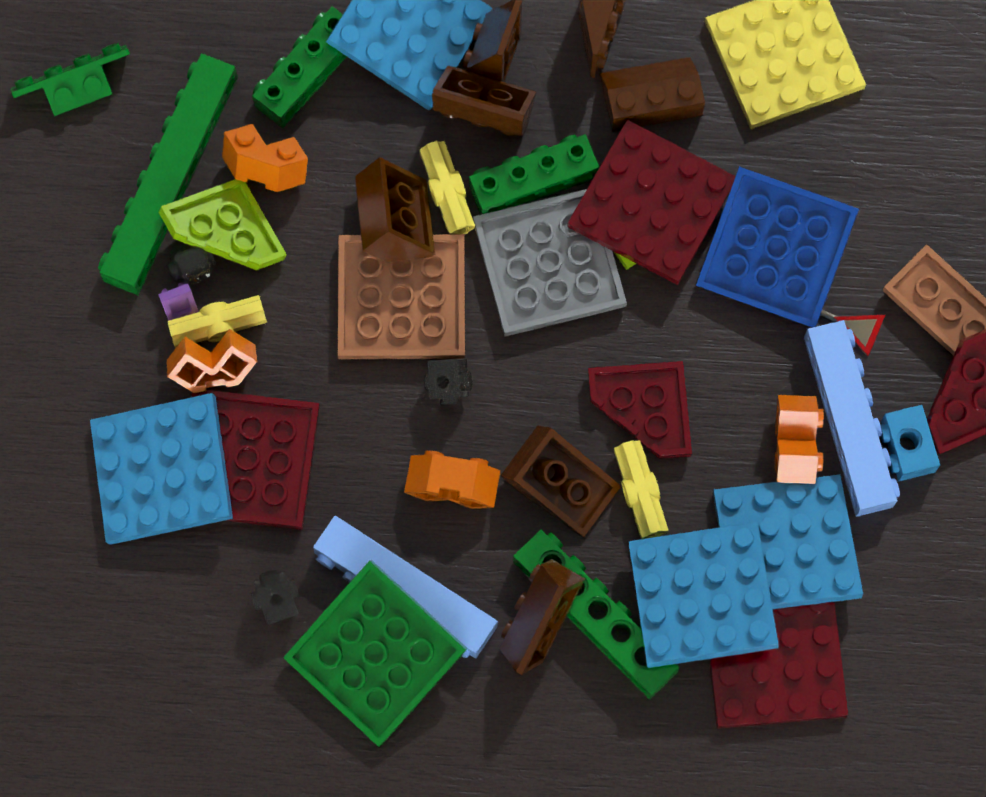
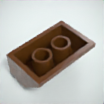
M690 57L600 73L612 132L622 130L627 120L642 127L703 115L705 98L699 73Z
M449 65L438 80L432 93L433 110L441 112L445 117L465 119L478 127H492L508 136H523L529 123L536 96V91Z
M379 157L355 176L362 250L385 262L432 257L435 255L426 180Z
M552 559L541 565L538 564L529 577V581L532 584L528 592H524L518 599L515 606L518 612L514 620H510L506 624L501 634L504 640L499 649L514 670L521 675L544 662L585 578Z

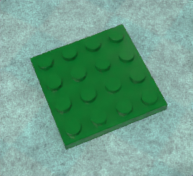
M370 560L283 658L369 739L380 747L468 648L377 564Z

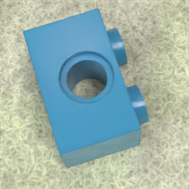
M918 405L885 413L880 424L882 430L880 438L882 443H887L891 461L889 469L892 474L896 473L898 482L935 473L940 466V462L923 406ZM909 438L913 441L915 449H904L900 445V439Z

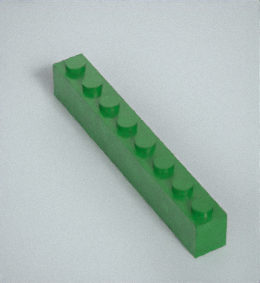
M202 53L198 61L193 62L188 70L187 79L189 81L185 89L181 88L175 99V106L177 107L173 115H168L163 124L162 133L164 135L160 143L156 142L152 147L149 157L152 161L147 171L142 170L137 181L139 189L135 197H130L124 209L126 217L122 225H117L111 238L113 245L109 253L105 252L99 262L98 269L105 283L139 295L168 232L158 212L161 206L183 199L238 79L236 66Z

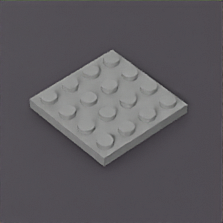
M587 189L473 217L504 337L627 306L612 250L567 227L568 221Z

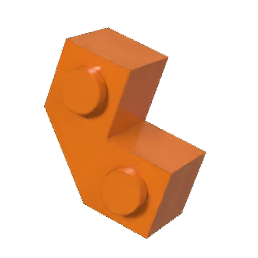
M253 124L224 132L222 158L235 179L246 183L249 179L266 184L265 189L275 192L305 184L308 157L295 137L266 145Z
M231 329L227 331L212 352L184 337L167 359V377L193 393L206 391V388L226 385V387L238 386L257 363L256 345Z
M778 395L775 419V435H777L775 473L776 480L779 483L815 484L817 472H822L823 453L817 451L816 433L817 428L823 427L824 412L823 409H818L816 396Z
M427 450L424 455H412L410 457L404 493L424 501L450 500L470 509L494 508L500 470L488 466L489 462L484 459L470 458V460L444 456L441 452Z

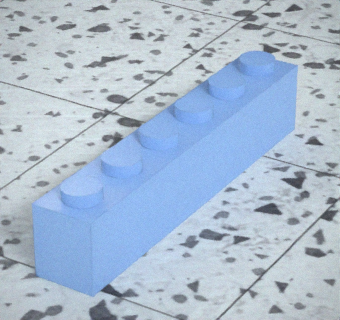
M844 320L809 328L805 333L804 340L855 516L893 508L897 502V497L900 496L899 486L896 479H891L888 467L891 466L888 450L881 447L879 437L882 436L880 422L878 418L873 419L870 409L873 406L872 395L869 388L864 389L861 377H864L863 365L860 358L855 359L853 347H855L854 334L851 329L846 328Z
M336 515L313 546L315 554L318 555L316 560L330 570L335 566L345 574L342 577L349 583L368 561L372 560L468 648L462 655L464 658L471 655L476 659L498 627L496 619Z

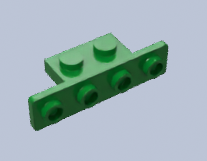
M119 43L106 46L101 49L103 54L91 58L90 54H86L73 59L74 65L62 69L61 65L53 66L43 71L45 76L34 80L32 76H27L15 81L16 87L10 89L12 96L16 98L43 87L54 116L112 95L101 65L127 56L130 52L126 45L120 47Z

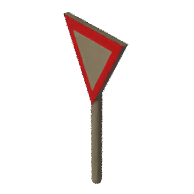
M822 310L820 315L834 322L844 320L846 328L851 329L854 334L856 345L867 357L885 318V315L838 317Z

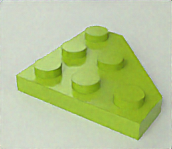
M237 179L161 206L158 212L173 239L254 270H260L283 261L287 255L246 182Z

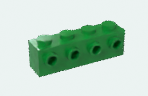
M333 6L326 13L322 12L316 17L312 25L313 28L308 34H302L298 37L291 53L286 58L284 56L281 57L274 65L273 73L267 80H260L253 90L252 97L255 108L282 129L347 57L326 43V40L343 15Z
M586 134L579 137L577 135H570L562 139L560 144L551 147L547 145L537 147L527 156L507 158L502 162V165L491 169L488 166L477 169L473 172L472 176H469V188L479 213L482 215L527 204L593 180L599 165Z

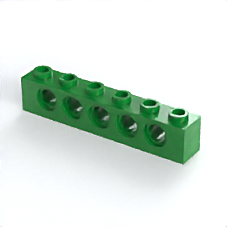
M541 529L513 555V563L529 578L538 564L541 565L545 561L553 559L585 578L582 584L584 592L576 596L567 617L650 700L677 674L679 667L676 664L651 668L639 665L635 660V654L639 651H645L641 625L638 627L629 618L632 613L622 602L618 601L615 604L606 595L609 593V590L599 579L595 578L592 580L584 572L586 567L576 556L572 555L569 557L561 549L563 544L553 533L550 532L547 535ZM594 605H600L604 607L607 615L602 619H594L590 616L588 610ZM616 628H623L629 633L630 638L626 642L620 643L613 639L611 632Z

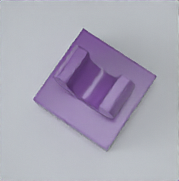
M178 283V287L169 291L165 288L161 294H158L168 321L199 312L188 283Z

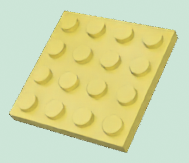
M753 0L710 15L705 19V24L750 129L865 89L866 83L829 0Z

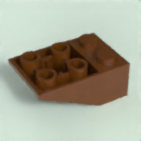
M579 0L578 17L589 73L592 78H595L598 68L604 69L609 53L607 51L609 43L613 42L618 25L616 24L619 14L622 15L626 0Z

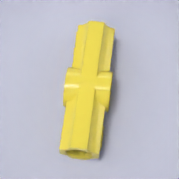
M434 141L426 144L423 148L419 149V153L429 178L428 185L436 207L439 206L447 232L449 234H467L475 229V224L465 199L466 191L458 170L455 171L445 141Z
M259 295L229 304L226 302L211 303L202 307L200 312L167 321L175 348L184 337L195 343L205 340L218 342L229 329L236 332L267 323Z
M640 440L628 441L614 447V454L623 479L621 484L628 507L632 508L641 539L660 537L668 533L669 530L659 502L661 498L654 473H650Z

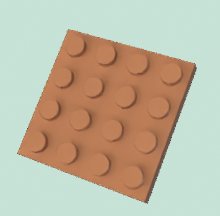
M464 234L433 235L435 255L430 258L385 262L362 250L361 235H339L338 359H465Z

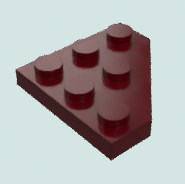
M986 329L960 340L927 417L928 426L938 454H942L986 434Z
M683 361L588 368L590 402L637 441L640 440L641 444L659 459L692 456Z

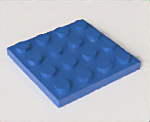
M739 167L696 286L806 326L816 327L860 209Z

